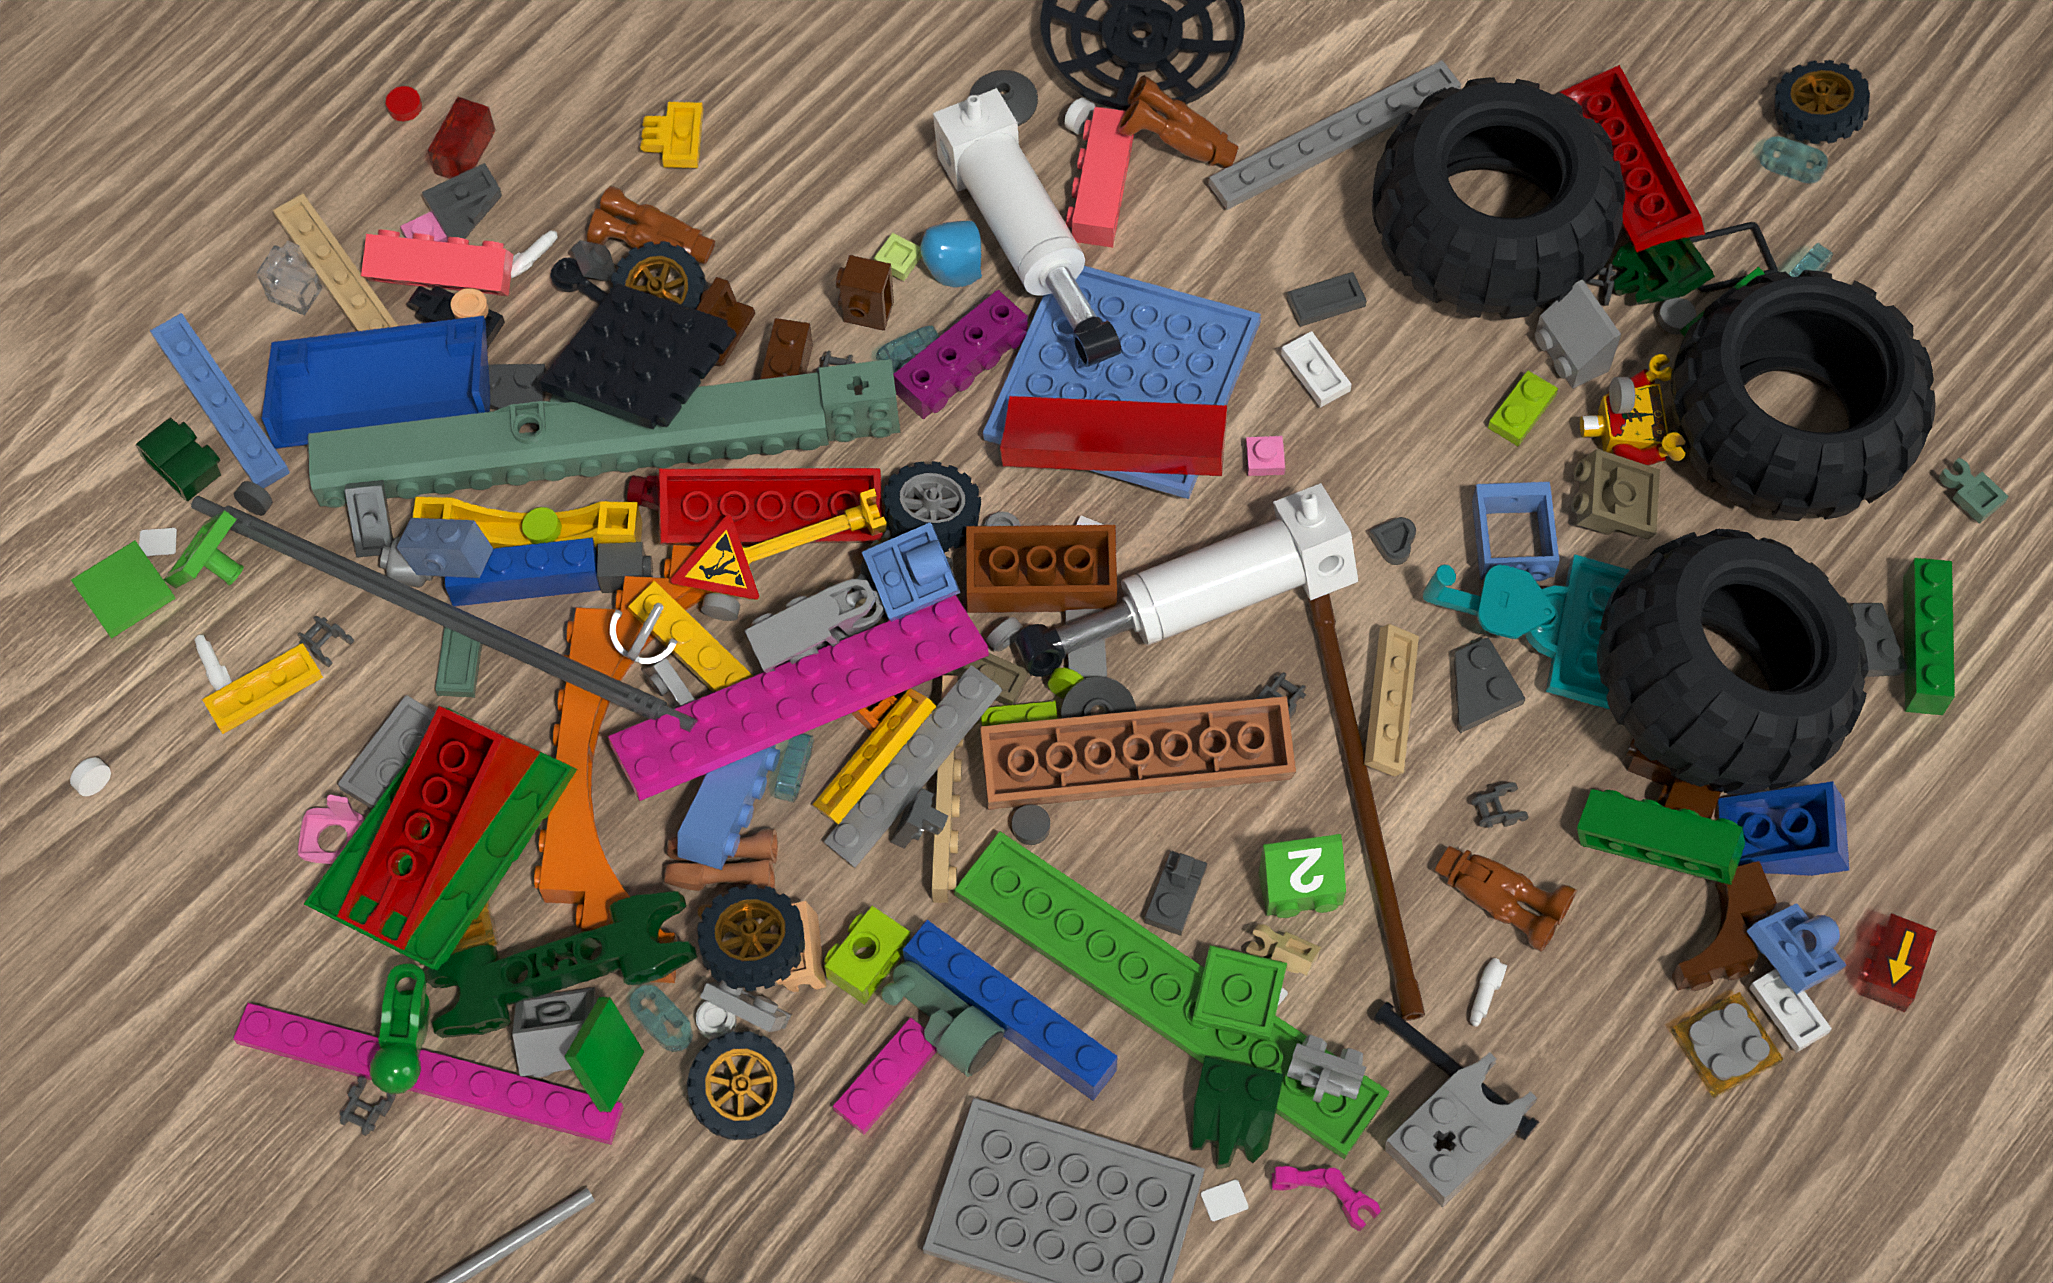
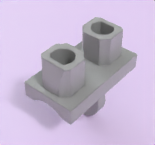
M1308 1035L1302 1045L1297 1043L1287 1074L1288 1077L1302 1081L1301 1085L1316 1089L1313 1097L1315 1102L1321 1103L1324 1093L1336 1097L1343 1095L1356 1100L1366 1067L1362 1066V1052L1347 1048L1342 1049L1340 1058L1325 1053L1327 1043L1324 1039L1313 1035Z

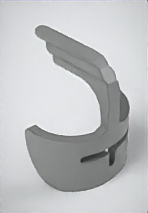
M661 603L654 605L629 651H626L617 639L616 623L618 618L622 616V612L617 609L615 610L609 624V635L612 644L619 653L632 661L649 664L664 659L672 652L678 642L673 638L669 640L667 647L657 655L651 657L638 656L663 610V605Z

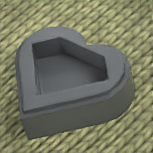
M1399 517L1370 530L1369 536L1386 562L1392 565H1400L1405 563L1410 556L1411 544L1416 535V527L1410 519Z

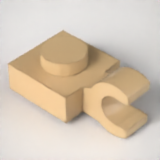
M1258 924L1252 934L1262 938L1264 945L1251 941L1246 952L1258 957L1272 954L1271 960L1287 963V971L1302 973L1307 976L1316 962L1322 947L1288 932H1285L1282 936L1274 932L1270 927Z

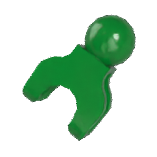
M414 964L397 965L391 969L388 975L383 997L381 1029L378 1040L380 1049L376 1051L369 1066V1074L373 1084L381 1091L391 1095L405 1093L415 1086L421 1073L419 1057L428 1032L431 1007L429 997L426 994L425 974L420 967ZM410 977L416 981L414 990L398 992L397 984L403 978Z

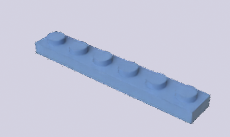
M180 313L150 330L155 341L249 479L262 488H266L288 475L290 471L183 314Z

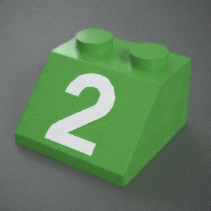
M1341 834L1263 845L1258 874L1266 916L1277 915L1279 918H1290L1298 915L1300 911L1315 909L1318 913H1325L1343 905L1346 895V882Z

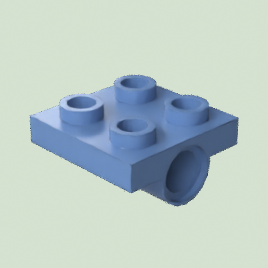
M931 522L862 552L891 622L961 593Z
M1797 903L1756 922L1746 931L1754 940L1757 949L1769 959L1779 972L1782 981L1791 987L1796 995L1838 974L1847 966L1833 949L1840 938V931L1836 922L1825 915H1818L1809 919Z

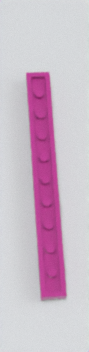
M247 1003L233 1038L236 1044L357 1077L363 1076L368 1080H372L369 1074L370 1062L376 1051L380 1049L378 1037ZM422 1049L419 1057L421 1073L415 1086L409 1089V1091L609 1145L612 1144L624 1109L622 1103L616 1102L611 1112H599L590 1096L586 1093L523 1076L520 1077L519 1075Z

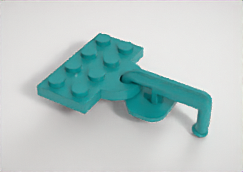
M1574 554L1570 560L1566 586L1554 585L1541 589L1529 572L1506 565H1497L1492 567L1485 575L1481 596L1446 587L1451 586L1455 582L1456 573L1451 566L1446 564L1440 565L1423 591V599L1425 601L1477 616L1481 627L1489 633L1510 639H1518L1525 635L1528 642L1539 653L1552 658L1546 692L1610 709L1606 699L1610 689L1601 683L1597 665V647L1601 635L1605 632L1600 629V625L1611 593L1617 588L1630 569Z

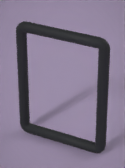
M1755 222L1706 232L1705 235L1689 237L1691 242L1694 243L1753 229L1770 270L1763 272L1767 274L1778 271L1760 227ZM1746 276L1709 285L1703 284L1698 289L1701 292H1710L1735 286Z

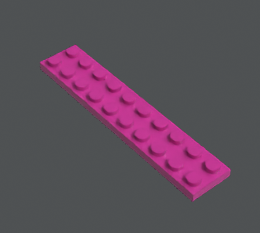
M954 595L892 622H885L841 640L834 647L831 645L818 650L819 654L806 656L795 664H791V662L774 668L775 671L763 672L676 708L675 710L697 719V723L690 732L680 728L678 718L666 714L656 720L649 719L608 736L610 746L639 801L987 657L989 656L988 645L957 596Z

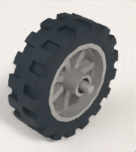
M924 461L914 463V466L910 468L908 465L900 468L897 475L893 474L888 480V485H885L882 517L885 518L887 524L886 530H891V536L895 538L931 522L944 552H948L949 548L953 546L955 549L963 546L966 539V526H978L981 497H978L979 489L976 483L972 484L971 477L965 472L963 474L959 473L958 468L955 466H941L942 462L932 461L931 464H924ZM914 496H917L920 500L911 499V498H913ZM956 507L957 512L954 514L947 509ZM909 509L918 511L913 514Z

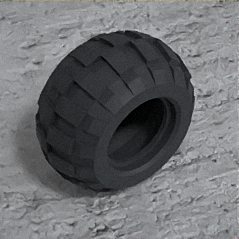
M1494 77L1467 80L1462 89L1454 87L1442 88L1426 97L1414 115L1409 112L1387 140L1385 151L1377 163L1372 194V214L1378 233L1383 235L1381 244L1387 257L1397 272L1401 271L1404 276L1412 277L1413 288L1432 302L1438 303L1445 300L1456 305L1457 313L1480 318L1482 312H1498L1501 319H1515L1529 316L1535 310V307L1546 309L1556 300L1560 302L1573 289L1572 286L1576 282L1583 280L1588 283L1610 258L1623 222L1625 187L1620 161L1613 162L1614 153L1610 137L1600 123H1596L1594 119L1583 117V110L1580 104L1560 92L1552 95L1539 89L1540 84L1522 79H1516L1515 83L1497 82ZM1477 169L1506 171L1536 184L1552 201L1540 211L1529 216L1519 218L1495 217L1479 212L1465 204L1454 192L1448 178L1461 172Z
M1804 270L1798 277H1792L1786 271L1767 273L1756 276L1746 286H1742L1738 290L1733 287L1707 306L1702 317L1688 329L1678 351L1671 375L1670 385L1674 399L1671 408L1675 429L1686 441V446L1691 448L1690 459L1693 467L1706 482L1710 481L1713 483L1717 481L1726 488V498L1748 510L1751 504L1772 510L1773 518L1800 521L1806 514H1815L1818 518L1823 517L1824 520L1837 518L1857 509L1864 499L1870 504L1887 493L1902 480L1904 474L1916 462L1932 428L1936 408L1934 390L1930 389L1934 382L1930 357L1926 347H1922L1919 340L1913 339V325L1906 316L1894 305L1884 306L1876 299L1877 292L1855 280L1852 285L1832 279V273ZM1777 370L1797 371L1810 375L1828 385L1839 396L1847 411L1849 428L1842 431L1825 433L1801 430L1786 425L1762 410L1749 396L1745 385L1761 374Z
M1715 529L1700 536H1697L1695 532L1683 535L1655 548L1649 556L1638 561L1610 595L1600 625V629L1605 632L1601 635L1597 647V665L1601 683L1610 689L1606 696L1608 706L1618 725L1625 726L1635 739L1633 745L1650 761L1657 760L1668 767L1672 776L1699 787L1709 784L1715 791H1724L1727 794H1751L1764 791L1767 787L1769 790L1790 786L1807 778L1840 750L1845 737L1852 732L1862 711L1867 693L1863 691L1864 679L1869 672L1864 640L1855 629L1857 626L1856 617L1846 599L1840 596L1828 581L1830 578L1814 563H1808L1796 555L1792 548L1771 538L1763 537L1757 540L1749 532L1732 529ZM1702 623L1723 632L1740 644L1761 669L1770 691L1753 686L1730 671L1712 650L1704 633Z

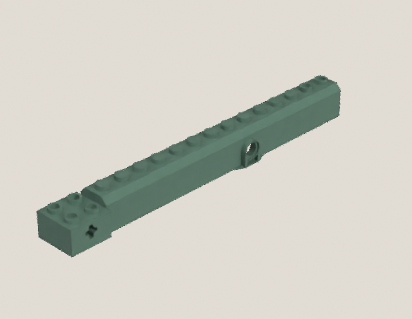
M892 359L821 367L818 373L701 386L694 391L685 404H681L682 409L668 427L657 425L654 430L576 402L537 401L512 404L493 412L309 433V477L311 488L320 507L336 508L347 503L345 486L349 483L383 480L386 498L400 497L411 499L420 494H450L455 490L470 488L485 490L491 486L503 484L518 486L524 485L528 481L536 480L559 481L565 477L578 475L593 477L603 472L611 471L632 472L644 467L656 466L667 468L677 463L693 462L701 464L711 459L727 457L730 459H741L747 455L760 453L775 455L785 450H814L820 446L829 445V441L836 440L850 442L856 438L869 436L884 438L894 433H901ZM862 385L861 395H855L854 386ZM526 423H536L539 425L538 431L519 433L521 427Z

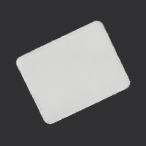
M177 529L141 530L139 546L146 556L175 554Z
M1233 1180L1201 1192L1211 1221L1220 1220L1249 1208L1238 1180Z

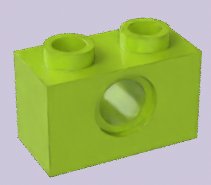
M871 906L865 915L860 913L855 917L848 929V933H850L841 945L836 943L824 960V963H826L827 979L864 1005L901 959L904 947L911 940L909 930L874 906ZM863 947L875 950L874 955L867 959L858 958L855 954Z

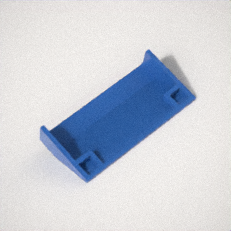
M484 316L271 342L262 420L274 448L308 445L309 433L490 412L491 394Z

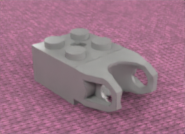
M851 579L829 587L809 598L806 596L797 597L786 604L787 609L775 615L768 613L756 618L752 622L753 626L744 631L763 671L768 673L775 671L774 668L791 662V664H795L806 656L819 654L818 650L829 645L834 647L840 643L839 641L866 631L881 619L885 608L879 593L872 590L867 580ZM855 587H861L865 589L857 590L855 592L848 594V592ZM867 598L862 606L855 608L858 601ZM874 602H876L875 613L870 617L863 618L870 611Z
M1491 1053L1483 1057L1478 1063L1458 1070L1386 1140L1385 1151L1442 1208L1515 1136L1522 1117L1537 1100V1097L1532 1092L1506 1105L1494 1104L1485 1097L1481 1084L1488 1071L1495 1065L1496 1060ZM1437 1140L1449 1141L1452 1151H1448L1445 1148L1440 1152L1436 1150Z

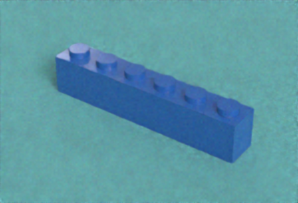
M926 920L904 947V962L911 961L916 963L969 1006L977 1007L1004 1029L1003 1037L1090 1100L1094 1101L1117 1071V1055L930 921Z

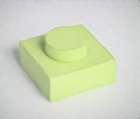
M892 233L874 257V260L890 263L892 275L905 281L922 255L920 246Z

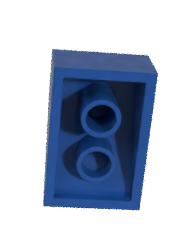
M1833 781L1718 799L1719 818L1731 820L1738 826L1743 827L1745 847L1738 867L1759 861L1766 874L1813 876L1850 871L1845 800Z

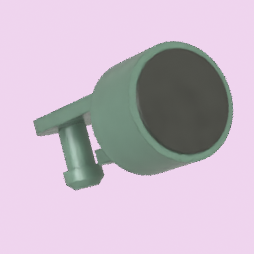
M905 961L895 968L893 972L894 983H889L882 988L883 1000L887 1004L895 1006L902 1001L904 996L930 1017L924 1031L925 1039L937 1048V1053L967 1077L980 1071L998 1050L1003 1040L1004 1029L977 1007L969 1006L916 963Z

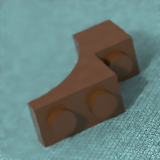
M1633 738L1626 753L1627 756L1633 758L1628 771L1663 785L1657 802L1662 807L1674 810L1689 809L1702 817L1711 819L1721 791H1715L1708 784L1699 787L1672 776L1668 767L1657 760L1650 761L1633 745L1635 743Z
M1759 861L1737 867L1731 885L1716 882L1715 886L1721 909L1717 936L1703 952L1690 960L1678 964L1672 975L1677 991L1689 987L1691 991H1699L1711 986L1714 983L1713 980L1726 976L1730 981L1736 980L1751 972L1750 969L1759 956L1750 935L1746 932L1747 927H1752L1756 922L1767 918L1777 904Z

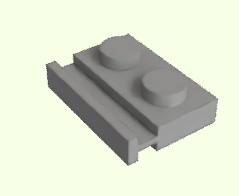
M723 980L721 982L706 983L700 998L768 1032L786 1028L792 1014L778 1008V1004L762 996H754L744 991L743 987L738 986L737 990L729 988Z

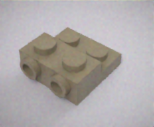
M1595 449L1577 463L1574 470V479L1580 482L1579 492L1574 496L1571 505L1572 512L1577 514V525L1607 535L1616 529L1648 540L1656 535L1660 469L1599 449Z

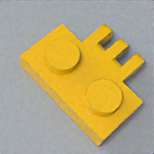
M668 102L667 116H645L643 118L644 128L641 135L643 140H641L640 149L644 152L663 153L662 161L664 167L698 168L704 112L702 102Z

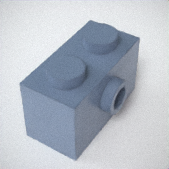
M410 518L397 545V549L415 574L426 576L480 578L493 550L492 545L474 520Z

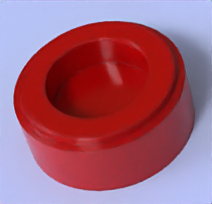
M400 86L394 88L386 97L388 112L395 120L410 121L416 118L422 110L419 93L412 87Z

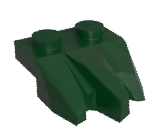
M1689 237L1664 242L1637 253L1630 241L1620 247L1612 261L1614 266L1626 270L1614 280L1615 292L1618 296L1637 292L1635 297L1638 305L1683 297L1715 277L1712 269Z
M1205 1056L1191 1121V1151L1202 1150L1207 1143H1213L1216 1150V1169L1230 1167L1237 1149L1243 1150L1247 1160L1254 1163L1269 1147L1284 1074Z

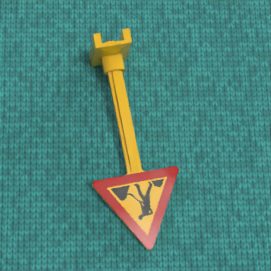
M875 489L860 493V505L845 510L843 515L744 548L741 544L732 516L726 515L670 581L673 585L758 600L760 596L749 567L750 563L850 528L851 531L867 527L872 536L886 532L887 524L885 518L880 517L876 505L877 495Z

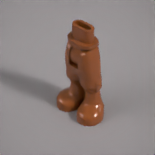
M1142 76L1136 82L1127 101L1131 106L1121 118L1118 132L1125 136H1132L1141 129H1147L1158 134L1167 145L1193 159L1208 162L1211 166H1214L1216 163L1225 168L1232 166L1239 146L1227 140L1228 134L1225 132L1221 133L1214 124L1189 108L1184 102L1171 99L1147 76ZM1153 109L1164 114L1167 119H1165L1163 116L1155 112Z
M609 186L603 193L600 200V209L596 208L587 234V242L605 245L608 239L613 237L624 240L629 246L637 247V249L644 247V243L653 242L654 244H660V241L670 242L672 246L679 245L683 247L698 263L704 265L707 264L715 246V240L702 236V230L692 228L685 222L660 211L657 207L648 204L639 205L625 197L621 189L615 186ZM617 217H625L631 219L637 224H629L625 221L618 219Z
M1449 846L1438 862L1435 872L1448 878V885L1457 888L1470 900L1488 911L1494 919L1505 924L1512 923L1528 936L1530 945L1542 952L1552 939L1557 925L1561 924L1567 914L1577 889L1569 885H1561L1553 892L1541 890L1535 887L1532 881L1523 874L1517 873L1497 861L1476 854L1471 856L1472 852L1469 850L1463 853ZM1517 902L1528 904L1544 916H1537L1523 909Z

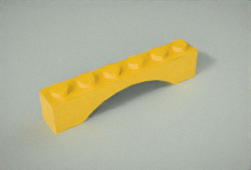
M415 497L413 518L474 520L493 548L532 544L522 530L523 519L528 513L489 509L449 497ZM600 501L583 508L555 512L561 521L562 529L559 537L554 542L593 538L597 554L598 544L641 542L642 519L637 502Z

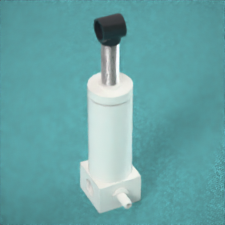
M993 89L978 96L970 95L963 102L934 112L933 118L939 161L957 192L968 189L1026 291L1033 295L1053 294L1074 330V345L1084 366L1089 367L1121 354V344L1113 325L1108 320L1103 322L1101 318L1095 315L1075 281L1084 269L1086 260L1084 254L1019 147L1017 121L998 89Z
M1320 483L1274 501L1276 520L1137 573V575L1122 579L1121 585L1124 594L1122 604L1120 603L1118 606L1107 608L1105 611L1103 610L1076 622L1074 621L1072 624L1061 626L1059 629H1055L1054 626L1048 628L1043 624L1029 625L1018 633L1015 645L1028 672L1033 676L1043 677L1053 673L1056 668L1060 667L1062 659L1066 658V653H1071L1086 647V645L1088 646V644L1097 643L1099 640L1110 638L1112 635H1117L1132 628L1135 632L1139 633L1143 642L1149 646L1301 585L1311 601L1358 582L1351 531Z

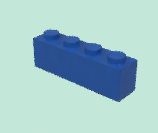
M593 538L493 548L480 578L445 576V588L454 607L600 591L601 588L597 578L598 554Z

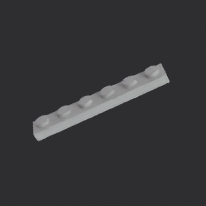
M971 665L844 819L826 838L824 843L856 868L1003 691L999 685Z

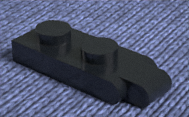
M418 286L407 302V306L416 311L415 316L422 322L429 323L455 319L451 309V300L455 294L438 286H434L432 290ZM490 309L485 318L487 349L505 323L503 315Z

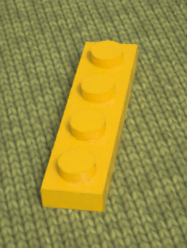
M653 581L628 606L627 610L643 625L656 603L663 605V610L651 633L665 647H667L671 638L677 640L678 642L672 653L713 693L754 677L657 582Z
M911 688L908 689L817 798L813 806L839 824L932 713L936 705L926 696Z

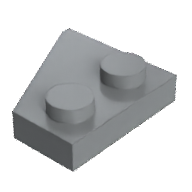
M666 657L658 662L651 663L642 670L654 690L660 696H663L673 709L695 701Z

